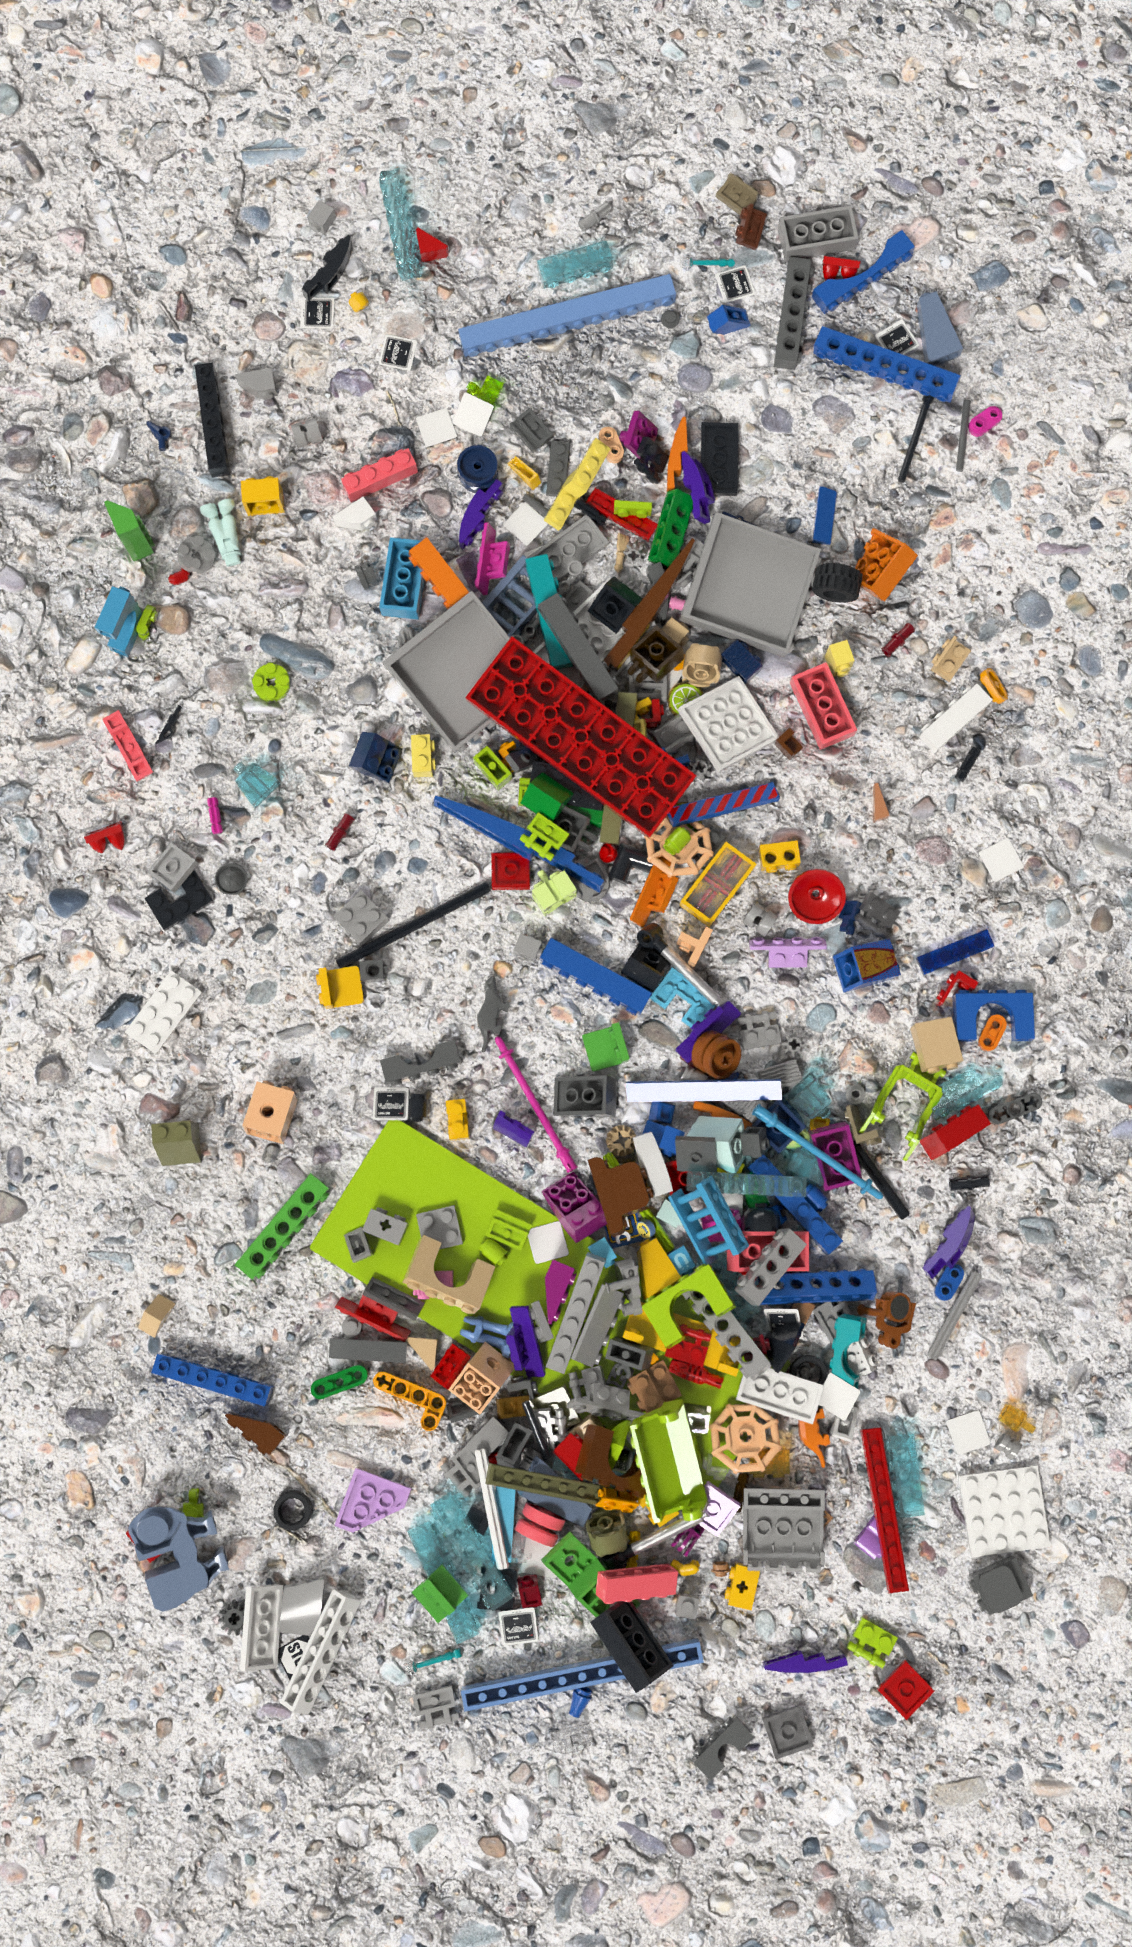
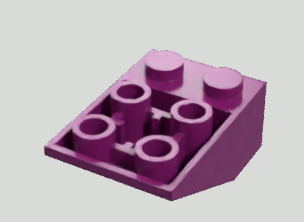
M574 1172L541 1191L561 1225L575 1243H578L607 1224L601 1203Z
M552 1260L545 1276L549 1324L552 1321L557 1322L561 1312L558 1310L560 1302L565 1303L569 1292H566L568 1284H573L577 1275L573 1273L574 1268L556 1260Z

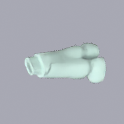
M224 499L218 503L222 519H219L218 510L214 503L201 506L200 512L210 520L208 522L209 529L216 541L222 560L226 562V566L230 567L240 564L239 556L241 553L236 520L231 515L235 507L234 500Z

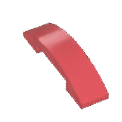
M118 710L103 718L104 724L127 762L135 780L138 782L154 773L120 711Z

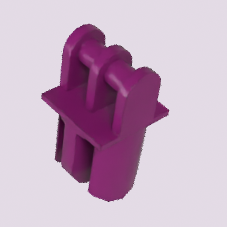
M697 1524L677 1534L671 1546L675 1547L682 1535H684L677 1550L681 1552L689 1540H691L683 1553L687 1557L705 1528Z

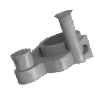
M631 1258L617 1261L614 1265L617 1282L605 1283L607 1293L609 1294L611 1291L618 1289L624 1291L626 1299L629 1300V1303L621 1304L624 1317L632 1314L634 1316L642 1314L638 1266H635Z

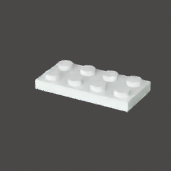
M171 970L125 1033L157 1055L203 993Z
M769 1368L755 1380H752L750 1376L746 1379L743 1375L736 1400L813 1424L824 1385L781 1371L777 1373L774 1369Z
M283 1585L246 1586L240 1661L241 1671L277 1668Z

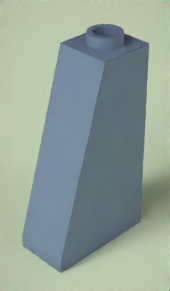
M937 291L924 293L920 296L917 303L924 362L937 366L960 357L963 347Z
M538 1456L534 1457L528 1471L559 1477ZM517 1490L522 1497L581 1527L584 1526L587 1519L590 1520L592 1509L586 1503Z

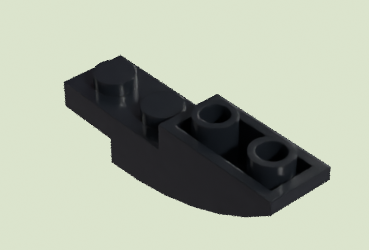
M347 235L345 238H341L332 250L327 251L322 259L324 267L318 269L316 275L304 283L302 292L308 301L321 290L328 294L341 278L351 256L353 246L351 236Z

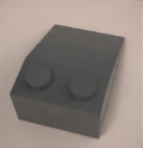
M608 1075L555 1077L553 1116L616 1117L617 1079Z

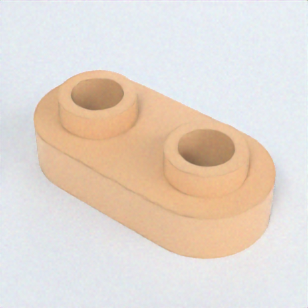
M612 427L602 428L599 432V440L611 448L606 459L610 463H619L623 459L624 449L617 432ZM609 433L611 436L606 437L605 434ZM617 450L618 453L613 454L611 451Z

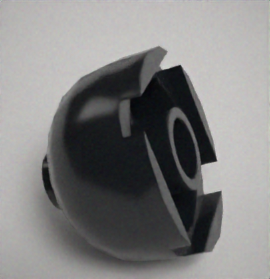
M755 1203V1207L748 1208L744 1212L741 1231H746V1227H750V1231L772 1232V1228L777 1227L778 1231L781 1229L780 1216L775 1209L767 1207V1203Z

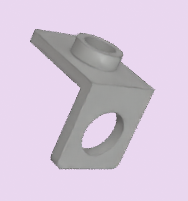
M691 571L687 574L682 572L680 580L677 581L674 587L675 591H678L681 587L685 588L691 582Z

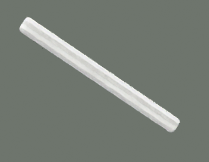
M482 1448L475 1451L496 1566L497 1569L503 1570L509 1566L494 1487L485 1484L489 1460L487 1450Z

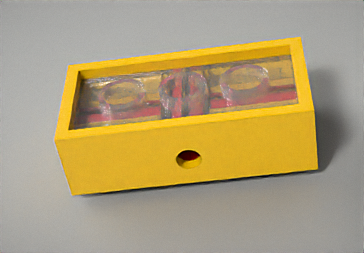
M725 842L680 901L679 906L710 928L753 872L757 864L728 842Z

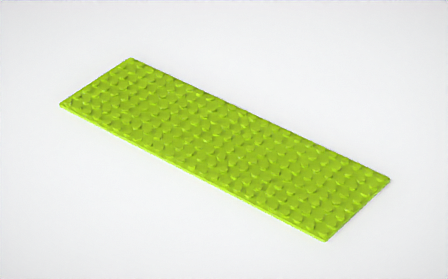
M388 1120L311 1243L310 1249L366 1285L374 1277L418 1299V1295H413V1289L407 1287V1284L402 1283L418 1241L421 1239L416 1214L455 1206L463 1244L439 1249L434 1262V1271H453V1287H460L465 1284L471 1266L477 1259L491 1264L481 1255L482 1252L479 1248L490 1238L485 1236L496 1209L531 1224V1229L559 1220L553 1214L404 1122ZM379 1207L388 1211L386 1214L394 1218L396 1214L406 1218L405 1222L409 1225L400 1246L364 1232L374 1255L353 1263L344 1235L360 1227L363 1229L371 1209L376 1210ZM389 1220L381 1224L384 1227V1231L392 1226L389 1225ZM561 1225L569 1254L553 1260L574 1268L573 1273L577 1275L573 1284H568L566 1292H569L565 1303L560 1302L558 1310L561 1312L557 1322L552 1321L549 1324L554 1338L539 1343L546 1375L544 1377L532 1378L533 1382H537L539 1393L542 1394L565 1384L571 1398L574 1399L572 1388L569 1387V1374L576 1372L577 1378L582 1379L581 1370L592 1367L575 1361L570 1357L566 1371L562 1374L546 1368V1364L587 1252L591 1253L588 1247L596 1241L587 1236L578 1243H575ZM528 1236L521 1251L496 1241L508 1252L506 1254L508 1258L501 1266L498 1264L495 1266L481 1307L475 1314L465 1313L455 1305L449 1306L443 1300L437 1299V1297H430V1299H418L425 1303L418 1317L475 1353L484 1343H472L470 1339L460 1335L461 1329L475 1331L476 1325L463 1321L465 1316H482L485 1320L509 1325L512 1322L511 1306H526L539 1300L548 1322L545 1276L552 1260L536 1264ZM615 1253L617 1256L614 1259L615 1262L624 1260V1258ZM615 1263L606 1269L603 1266L576 1343L601 1285L617 1282ZM638 1267L639 1288L641 1292L640 1301L645 1303V1300L643 1299L640 1272ZM624 1293V1294H623V1298H625L624 1304H627V1303H629V1300L626 1299L625 1293ZM680 1295L675 1301L673 1313L704 1323L705 1317L702 1313L698 1315L691 1307L694 1304L693 1301L689 1298L686 1300L683 1295ZM617 1309L615 1316L618 1318L614 1328L610 1327L607 1332L610 1335L609 1340L623 1336L629 1315L624 1317L622 1309ZM722 1321L719 1323L718 1328L726 1330L729 1323ZM483 1330L485 1334L506 1339L504 1335ZM609 1340L606 1347L601 1346L599 1353L602 1356L598 1365H593V1367L602 1366L605 1382L613 1366L618 1363L605 1358ZM492 1346L494 1349L501 1353L500 1349ZM654 1348L653 1352L659 1358V1361L663 1360L669 1370V1365L673 1358L664 1356L665 1352ZM789 1360L786 1361L780 1370L781 1372L786 1373L790 1366ZM703 1365L708 1370L707 1372L724 1377L723 1383H721L722 1386L718 1389L705 1383L703 1385L693 1383L670 1372L682 1396L674 1400L683 1399L690 1429L696 1435L701 1455V1474L704 1485L709 1481L716 1487H719L729 1467L712 1455L713 1449L709 1425L717 1419L727 1404H748L736 1400L743 1374L738 1370L735 1377ZM525 1367L523 1370L514 1369L510 1374L513 1377L523 1375V1378L528 1377ZM633 1368V1371H634L633 1375H635V1374H637V1373H639V1372H641V1371H643V1370H639V1369ZM617 1375L616 1378L612 1376L610 1379L611 1381H616L619 1385L623 1382L619 1381L621 1375ZM628 1378L623 1387V1389L629 1390L627 1384L630 1383V1381ZM614 1384L608 1385V1386H612V1387H617V1386L614 1385ZM581 1386V1396H587L585 1386ZM630 1391L629 1410L641 1412L636 1403L639 1401L637 1394L632 1395ZM751 1411L736 1412L737 1417L750 1416ZM583 1412L579 1414L581 1418L584 1419L586 1416L590 1414V1412ZM754 1413V1418L757 1421L760 1416ZM597 1416L605 1428L609 1430L625 1421L622 1419L611 1420L608 1416ZM729 1416L721 1427L727 1428L733 1420L732 1417ZM629 1426L624 1446L635 1452L636 1449H633L631 1445L632 1433ZM719 1432L720 1447L726 1445L725 1434ZM743 1432V1436H740V1439L744 1440V1442L748 1437L747 1432ZM729 1450L723 1452L733 1461L736 1458Z

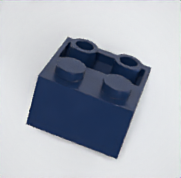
M362 732L349 767L361 774L390 783L402 748L377 733Z

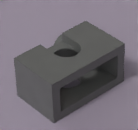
M515 1422L496 1456L497 1465L518 1469L522 1462L521 1455L523 1451H527L534 1440L533 1431ZM512 1443L509 1451H507L509 1444Z

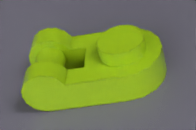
M149 604L145 607L136 627L138 636L142 640L149 638L150 633L148 629L158 616L156 607Z

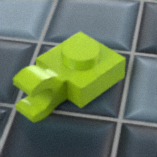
M191 1488L188 1494L189 1502L183 1503V1513L186 1517L203 1518L204 1503H198L199 1488Z

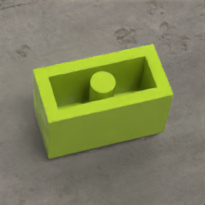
M488 746L473 757L474 764L498 791L512 780V773Z

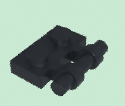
M643 437L636 452L640 459L636 458L634 464L637 466V470L640 473H644L649 481L658 484L661 481L658 473H663L669 455L652 439Z

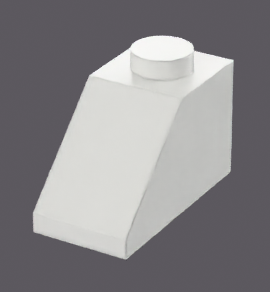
M361 497L334 515L333 521L338 527L362 531L365 528L369 529L374 526L377 517L365 498Z

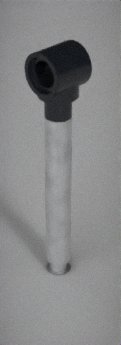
M650 923L637 933V940L641 946L645 948L650 947L651 949L655 948L712 1005L715 1004L717 1007L724 1005L725 1001L723 1002L720 996L663 940V930L660 925Z
M706 1509L703 1517L694 1521H685L684 1518H681L628 1545L624 1552L605 1555L601 1559L608 1570L624 1569L629 1562V1558L703 1522V1519L710 1518L709 1513Z

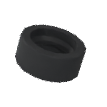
M802 1355L793 1361L789 1369L790 1375L797 1377L798 1367L805 1362H811L820 1370V1377L816 1383L824 1385L828 1372L822 1360L812 1355Z
M288 1491L282 1494L275 1502L273 1508V1516L276 1523L286 1530L302 1528L312 1515L310 1499L299 1491ZM288 1499H298L303 1503L304 1515L297 1522H288L281 1514L282 1505Z

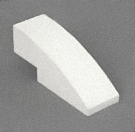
M652 1132L633 1137L640 1168H645L648 1177L646 1179L647 1187H651L654 1197L673 1191L666 1165Z

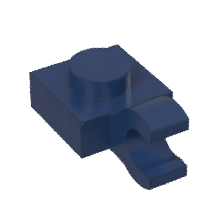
M845 900L844 907L839 914V919L842 920L840 932H846V935L854 934L855 927L853 921H856L855 916L860 914L861 909L859 907L862 904L861 902Z

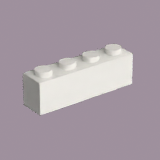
M978 684L973 688L971 686L967 687L962 692L963 697L959 700L955 698L948 705L950 708L946 712L942 710L935 716L936 721L934 723H927L921 729L922 734L919 738L934 754L992 702L993 699Z

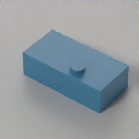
M390 537L379 605L382 616L419 620L425 580L420 575V568L418 566L414 567L408 557H410L409 550L421 542L420 540Z

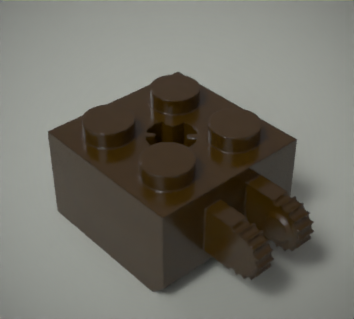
M656 625L631 648L630 660L634 664L629 667L627 673L632 676L641 669L642 671L635 679L638 683L645 680L648 676L658 683L684 660L683 647Z

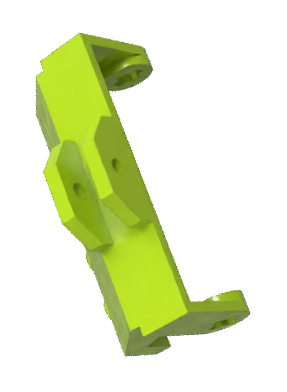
M683 1399L664 1402L662 1407L633 1419L630 1425L632 1433L631 1445L633 1449H636V1465L641 1469V1485L643 1488L645 1487L647 1493L645 1495L646 1505L651 1509L654 1523L662 1522L664 1516L682 1510L685 1521H694L703 1517L709 1503L701 1474V1455L696 1435L690 1429Z

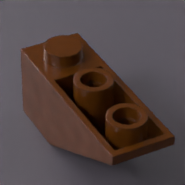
M231 1412L225 1415L228 1418L227 1423L234 1429L238 1427L243 1432L241 1435L247 1441L251 1442L252 1440L258 1445L256 1449L263 1455L266 1453L271 1455L288 1436L273 1422Z

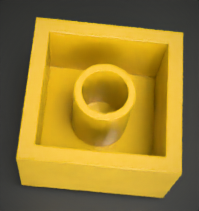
M267 476L264 479L247 478L241 481L242 503L248 516L285 513L283 490L278 478Z

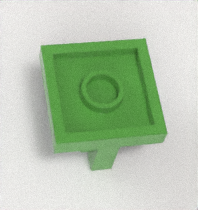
M443 1564L411 1592L437 1623L454 1612L456 1607L469 1596Z

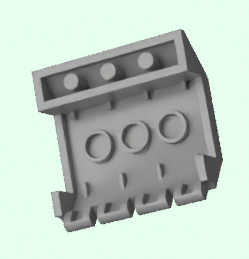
M744 1488L743 1565H747L748 1571H762V1565H766V1571L782 1572V1566H786V1572H802V1566H805L806 1572H821V1567L825 1565V1490Z

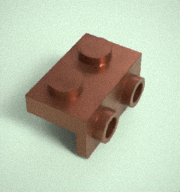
M750 203L741 211L740 218L742 220L735 232V236H737L735 243L756 250L767 213L754 209V204Z

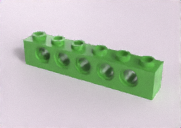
M310 1173L235 1263V1266L250 1279H261L267 1271L265 1269L269 1263L273 1264L280 1256L278 1252L281 1248L285 1249L291 1243L292 1239L290 1237L295 1232L298 1234L305 1226L303 1222L307 1217L311 1218L318 1209L315 1207L320 1201L322 1203L326 1201L330 1195L328 1193L330 1188ZM308 1192L314 1194V1200L311 1203L305 1201V1195ZM296 1207L302 1210L299 1218H294L292 1215V1211ZM286 1222L289 1225V1230L283 1234L280 1231V1225ZM273 1237L276 1240V1246L270 1249L267 1246V1241ZM257 1253H261L264 1257L261 1264H257L254 1260Z

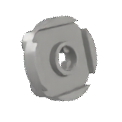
M201 536L185 539L181 542L177 552L180 566L190 573L193 571L197 572V574L210 570L216 556L213 546ZM193 552L199 553L200 558H193Z

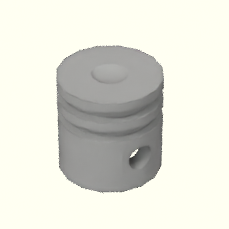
M688 1064L679 1081L707 1080L709 1075L698 1069L694 1070L695 1067L693 1066L690 1068Z

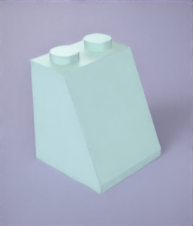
M699 1116L686 1135L690 1137H715L717 1167L732 1174L737 1173L746 1157L742 1153L740 1134L745 1129L743 1120L740 1118Z

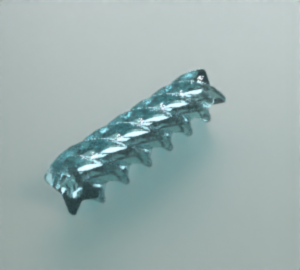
M396 168L391 171H381L379 184L383 193V204L386 209V218L389 225L390 238L393 243L397 272L402 281L410 278H421L422 276L419 274V271L423 264L415 257L419 246L412 241L416 230L409 224L412 212L405 207L409 196L402 191V187L406 181L398 174L400 168Z

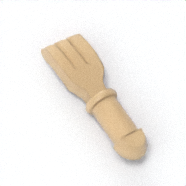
M621 533L617 535V556L614 565L616 572H621L623 569V559L625 556L623 552L629 542V536Z

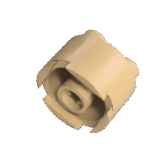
M692 644L684 657L682 672L684 679L686 677L689 683L696 687H709L711 683H717L720 679L722 665L720 649L716 646Z

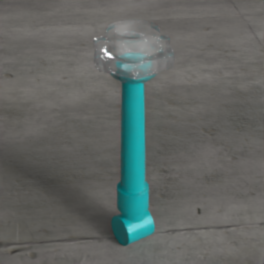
M685 254V257H682L681 267L685 268V271H689L693 265L733 267L735 261L733 259L693 260L689 254Z
M454 1649L453 1652L449 1651L417 1664L411 1661L410 1658H407V1663L404 1664L406 1675H411L413 1679L418 1668L445 1660L449 1661L452 1658L462 1657L461 1649Z

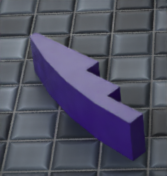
M800 1650L762 1662L765 1670L784 1673H811L848 1666L844 1654L825 1659L822 1652L803 1657Z

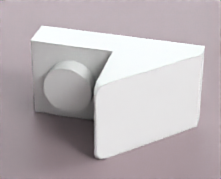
M852 1407L845 1421L835 1415L834 1423L830 1428L832 1436L848 1442L852 1441L858 1413L857 1407Z

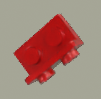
M452 1343L430 1377L444 1388L449 1389L471 1356L462 1348Z

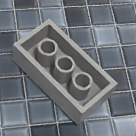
M852 205L784 216L779 219L778 233L784 262L789 261V256L809 258L856 250L859 238Z

